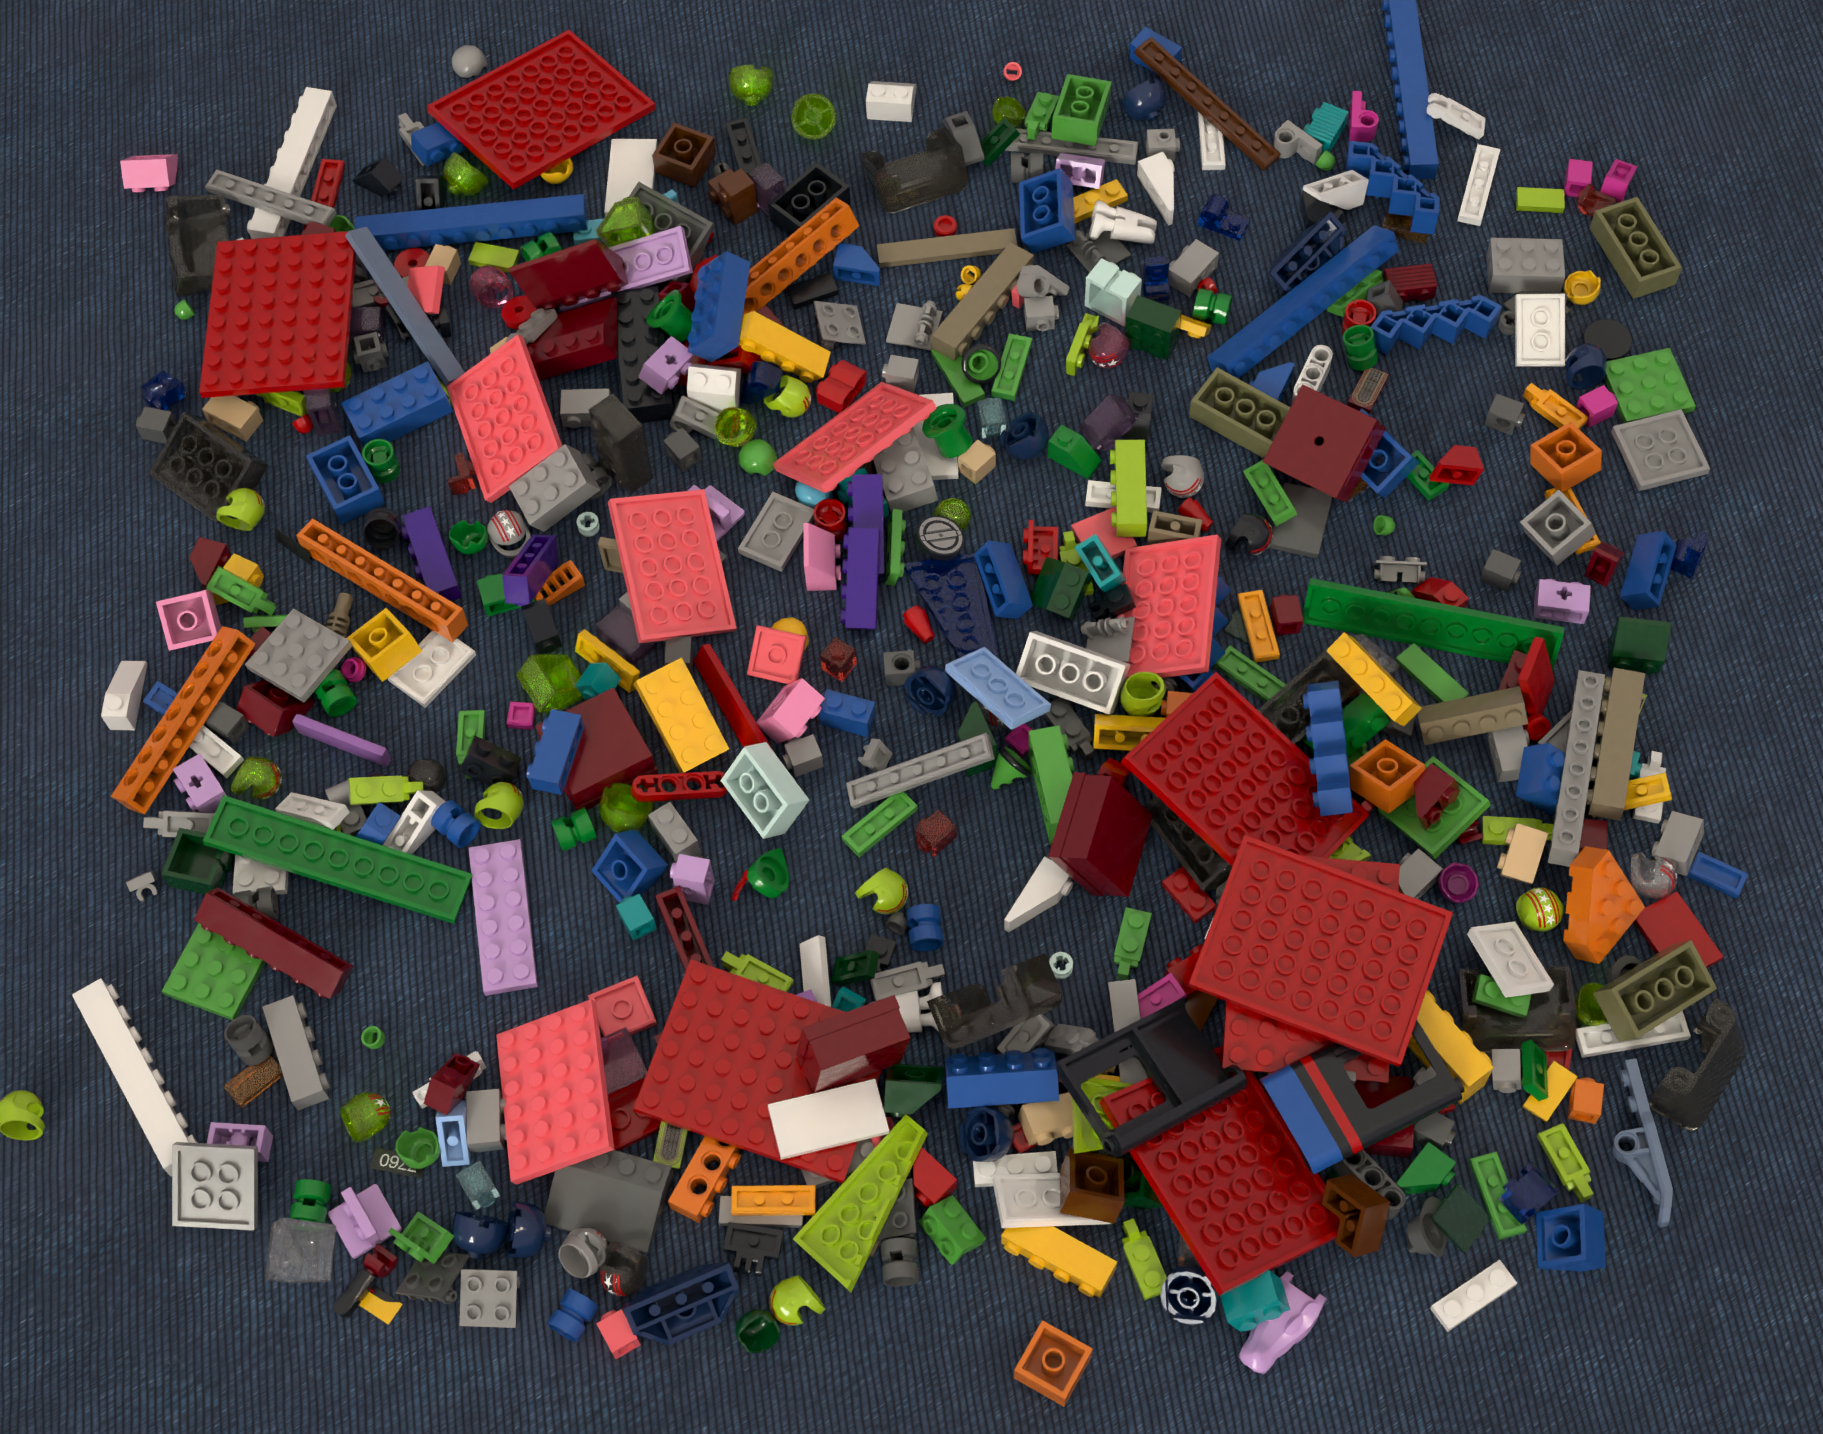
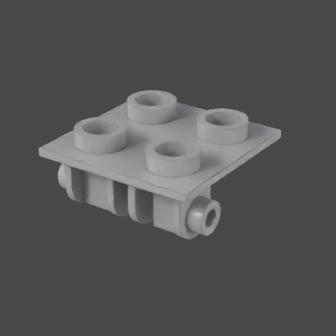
M814 301L815 317L818 320L817 327L822 338V347L826 350H831L836 342L866 344L856 305Z
M927 301L923 304V307L897 303L886 342L931 350V335L939 327L943 311L937 310L933 301Z
M1119 616L1117 619H1099L1098 622L1086 621L1081 626L1082 634L1088 636L1086 649L1125 663L1129 662L1135 617L1125 618L1124 616Z
M461 1269L459 1326L516 1328L517 1288H520V1277H517L518 1271Z

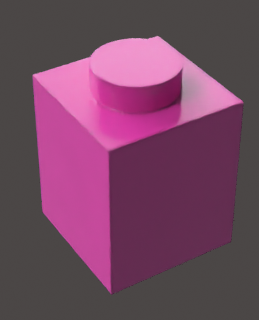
M1569 159L1564 179V196L1587 198L1591 185L1593 162Z
M1603 385L1580 396L1576 408L1588 417L1586 425L1590 428L1612 417L1618 402L1615 395L1609 392Z

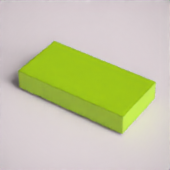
M1517 187L1516 211L1564 212V189Z
M475 242L468 262L469 265L483 268L494 267L491 269L510 273L509 267L517 265L520 252L515 249Z

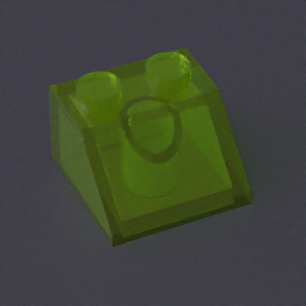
M626 197L622 201L615 202L596 229L597 235L608 248L655 234L652 216L638 197Z
M568 654L530 655L516 674L523 689L527 692L539 713H550L551 709L561 711L583 699L582 693L575 687L581 678V674Z

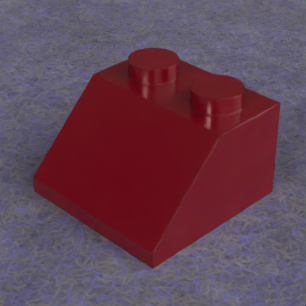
M262 680L244 686L236 711L243 714L247 722L261 728L265 734L276 737L290 732L295 727L292 721L296 714L304 716L314 705L315 701L308 698L305 702H302L267 680Z

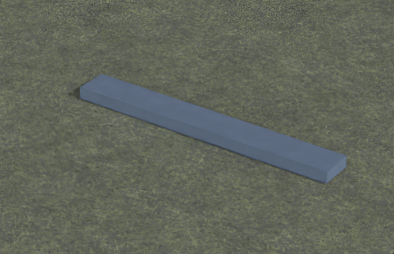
M367 227L348 231L345 237L445 386H448L465 373L370 230Z

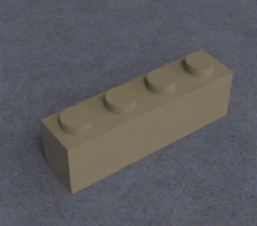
M1520 686L1422 706V709L1418 712L1424 745L1528 724Z

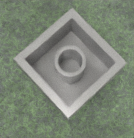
M1560 490L1556 491L1520 521L1525 534L1556 566L1596 534L1592 523Z

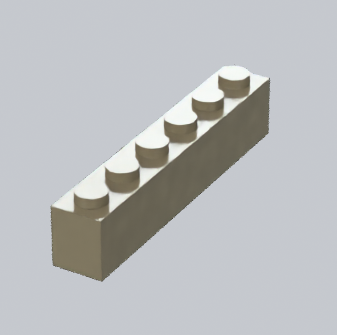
M1010 242L931 335V350H935L953 361L960 355L963 356L969 349L972 341L978 340L981 336L983 328L993 322L998 310L1003 309L1007 305L1009 297L1012 295L1011 290L1019 279L1022 266H1032L1034 255Z
M1613 668L1611 677L1606 676L1603 692H1608L1607 699H1602L1600 714H1604V720L1599 721L1596 736L1601 738L1600 744L1595 743L1593 759H1597L1596 766H1591L1589 781L1593 782V788L1588 789L1586 804L1590 805L1588 815L1621 820L1625 808L1645 673Z

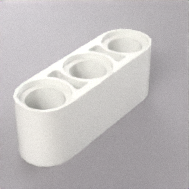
M1317 345L1312 349L1295 384L1291 405L1302 384L1320 392L1330 370L1333 353L1329 347Z

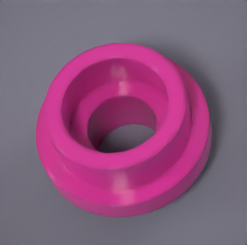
M353 657L347 659L342 665V674L350 682H359L366 673V664L361 658Z

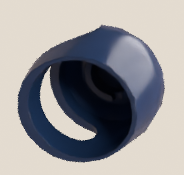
M1583 343L1570 351L1566 358V368L1568 370L1566 380L1572 388L1587 389L1604 379L1607 359L1603 350L1591 343ZM1576 373L1584 377L1582 381H1575L1572 378Z

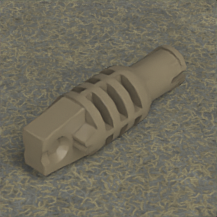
M339 593L334 612L329 614L326 627L346 638L351 622L348 615L353 597L348 593Z

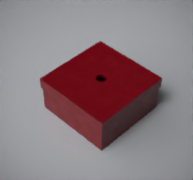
M1302 384L1263 463L1333 498L1347 503L1386 427L1381 425L1378 420Z
M614 687L564 711L581 715L585 726L564 788L575 810L584 807L588 810L630 789L634 779L638 776L658 774L652 754ZM543 722L535 726L539 736L538 740H541L543 735Z
M1074 772L1048 857L1092 896L1103 897V895L1129 897L1153 815L1112 776L1087 775L1086 773Z
M895 995L802 1029L796 1056L800 1066L804 1069L813 1093L835 1088L901 1063L911 1037L899 1011L900 1007Z

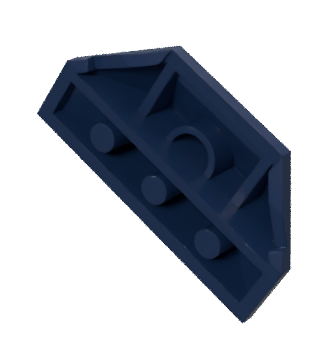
M1332 211L1328 212L1304 230L1273 261L1268 274L1283 291L1290 292L1343 250L1346 228Z
M729 1262L698 1265L645 1288L622 1308L633 1335L671 1345L722 1323L735 1295L739 1291V1286Z

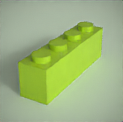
M1115 440V450H1110V464L1115 465V470H1110V485H1115V491H1111V506H1115L1116 512H1111V527H1116V537H1146L1145 440Z

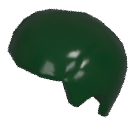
M753 1309L744 1313L736 1322L735 1334L738 1342L742 1344L746 1352L761 1353L772 1348L778 1342L781 1330L775 1317L769 1311Z

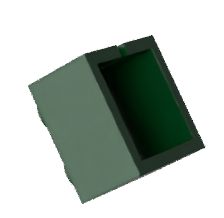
M1137 295L1126 316L1124 344L1134 350L1149 353L1153 357L1168 360L1179 340L1182 311Z
M179 828L161 875L170 887L206 894L217 887L222 889L227 877L224 871L229 872L235 854L204 845L203 839L206 833Z

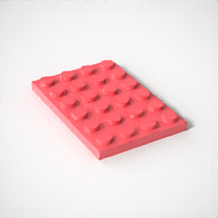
M517 334L446 386L485 501L492 503L510 490L509 486L562 447L529 351L522 336Z
M881 382L773 463L774 468L777 472L821 492L832 491L839 482L846 477L852 476L864 463L872 461L876 454L890 447L893 441L901 435L910 432L914 425L927 419L930 413L937 408L933 400Z
M705 489L610 499L608 506L638 642L647 643L681 636L695 637L734 632L737 629Z
M1218 535L1126 548L1123 575L1127 581L1121 585L1127 584L1130 588L1136 608L1119 615L1125 618L1135 617L1130 659L1127 662L1131 665L1125 682L1131 675L1138 672H1152L1161 678L1209 672L1221 538Z
M592 999L496 1034L502 1098L506 1100V1105L503 1108L511 1182L517 1185L614 1150L597 1005Z

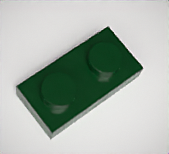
M1005 117L980 142L985 159L983 162L988 167L1020 135L1017 129Z
M867 950L837 957L831 983L842 986L874 979L879 953L874 950Z

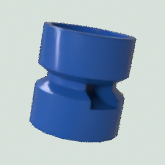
M454 800L443 803L431 819L432 827L442 835H447V839L458 848H463L471 843L481 828V823L470 813H465L464 808Z
M919 904L910 907L906 911L908 928L911 929L909 931L910 948L921 952L941 948L944 945L943 930L939 926L942 924L940 907L934 904Z
M567 1289L560 1301L562 1309H556L546 1324L563 1337L578 1343L585 1332L584 1322L592 1321L599 1306L573 1289Z

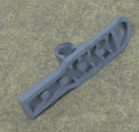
M1637 1059L1625 1060L1624 1068L1620 1071L1623 1087L1628 1086L1630 1096L1627 1097L1630 1113L1635 1112L1639 1128L1619 1132L1615 1136L1612 1153L1614 1158L1630 1167L1640 1182L1644 1183L1653 1195V1201L1658 1205L1657 1225L1660 1228L1667 1227L1670 1221L1673 1187ZM1627 1142L1632 1145L1633 1150L1623 1151L1619 1144Z

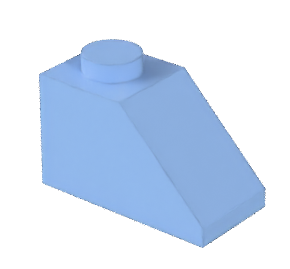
M465 1100L461 1101L448 1116L437 1111L435 1118L442 1167L470 1165L471 1151L467 1146Z

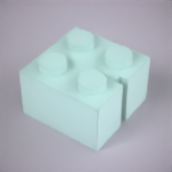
M1101 258L1086 277L1085 306L1125 327L1126 316L1137 295H1141L1142 279L1134 273H1129L1125 270L1119 271V267L1115 263Z

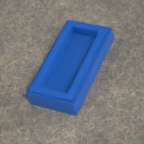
M1698 851L1687 877L1737 899L1748 873Z

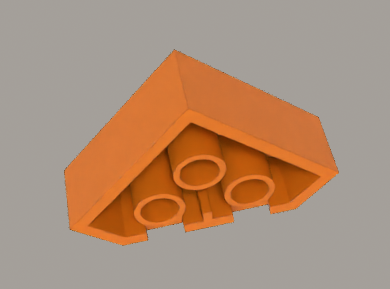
M1585 846L1570 864L1569 876L1573 877L1572 891L1567 892L1566 913L1569 914L1568 929H1564L1563 941L1575 959L1600 964L1645 906L1611 852L1606 849Z

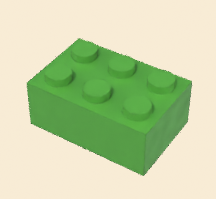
M1067 74L1053 115L1051 139L1096 146L1110 104L1112 81Z

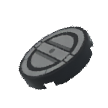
M943 516L924 518L919 523L915 533L916 544L921 552L925 555L928 553L935 560L947 561L955 558L962 550L965 541L963 531L959 525Z

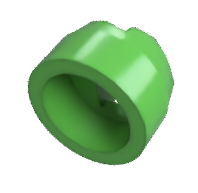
M1326 150L1315 165L1321 170L1329 171L1335 165V157Z
M185 299L178 302L175 306L174 311L179 319L186 320L195 315Z
M1385 515L1377 516L1373 524L1374 532L1377 535H1390L1395 529L1393 519Z
M376 1026L366 1028L361 1035L362 1043L370 1049L381 1048L386 1039L383 1031Z

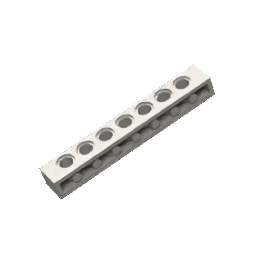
M1581 670L1578 672L1548 863L1570 867V864L1579 853L1605 674Z

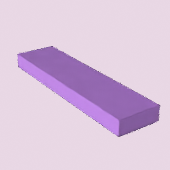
M296 714L292 721L298 733L385 767H388L391 762L385 747L300 714Z

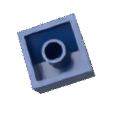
M1550 743L1524 747L1516 796L1549 815L1554 814L1561 786L1565 752Z
M634 829L615 833L591 871L620 903L621 900L628 896L642 895L655 885L668 864L642 835Z
M1586 1204L1536 1212L1538 1268L1579 1272L1606 1268L1604 1212Z

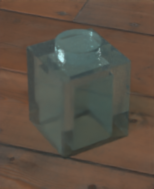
M986 398L977 401V415L982 438L1001 436L1002 431H1006V420L1001 398Z
M480 1160L456 1174L458 1181L476 1210L480 1207L486 1208L492 1205L496 1200L495 1198L500 1196Z

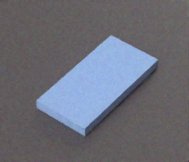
M985 647L958 658L945 666L947 674L1011 730L1050 711L1051 704Z

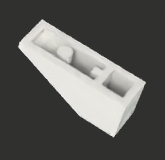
M1160 152L1138 161L1137 176L1169 226L1173 224V172L1175 168L1172 160L1167 159L1164 152Z
M1350 170L1304 185L1303 190L1320 201L1350 210L1363 205L1369 180L1354 170Z
M121 661L105 693L101 713L102 719L110 730H135L147 669L146 661Z
M417 790L383 846L412 855L435 830L431 825V819L436 810L446 801L433 791Z
M1044 857L1004 919V930L1010 932L1057 904L1063 895L1067 896L1074 884L1071 881V877L1052 860Z

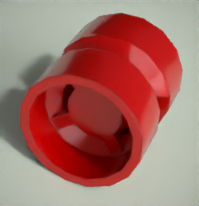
M1363 299L1351 301L1345 309L1341 329L1342 335L1348 328L1355 325L1371 327L1376 318L1374 305Z
M835 499L820 501L815 506L813 512L815 526L834 534L835 542L838 543L843 540L844 534L847 533L845 508L841 502Z

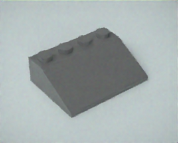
M638 182L601 240L609 248L682 226L685 231L692 270L694 272L696 264L700 263L714 223ZM693 273L673 278L665 282L670 283L671 281H678L689 283Z
M612 1150L556 1170L544 1214L546 1224L568 1232L578 1228H592L602 1233L607 1243L648 1254L675 1177L672 1167Z

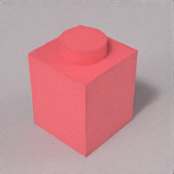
M622 1309L617 1312L616 1310L607 1312L601 1317V1321L596 1323L615 1359L641 1345L636 1335H633Z

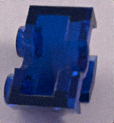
M164 370L141 386L145 393L143 399L151 408L154 406L155 409L166 411L187 396L184 392L186 388L183 383L176 378L173 379Z
M1533 1161L1520 1171L1524 1175L1520 1180L1514 1176L1502 1187L1506 1192L1498 1198L1521 1225L1560 1191Z

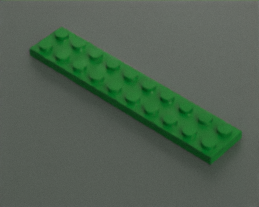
M1310 578L1302 615L1303 623L1411 645L1415 643L1417 646L1508 664L1514 650L1528 654L1533 639L1535 637L1544 638L1552 671L1564 635V627L1314 578Z
M223 795L203 839V843L206 846L453 924L456 922L473 875Z

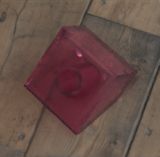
M626 1027L601 1038L608 1095L646 1077L648 1071Z

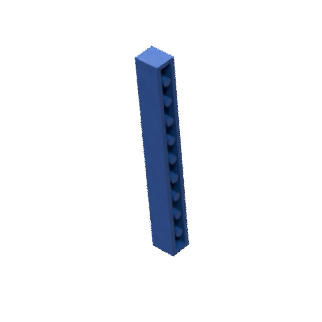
M1382 0V11H1386L1384 15V28H1388L1386 45H1390L1388 61L1393 65L1390 75L1391 80H1395L1393 85V98H1397L1395 114L1400 118L1397 129L1398 134H1402L1400 139V151L1404 152L1402 168L1407 171V176L1411 174L1416 179H1435L1439 163L1433 120L1431 115L1427 114V106L1430 105L1428 102L1429 91L1416 0Z
M584 194L358 216L355 217V229L367 227L382 250L386 251L435 246V244L446 245L543 235L547 232L557 234L588 230V208Z
M1373 225L1207 356L1212 373L1218 367L1238 379L1356 286L1372 271L1395 255L1399 249L1394 232Z

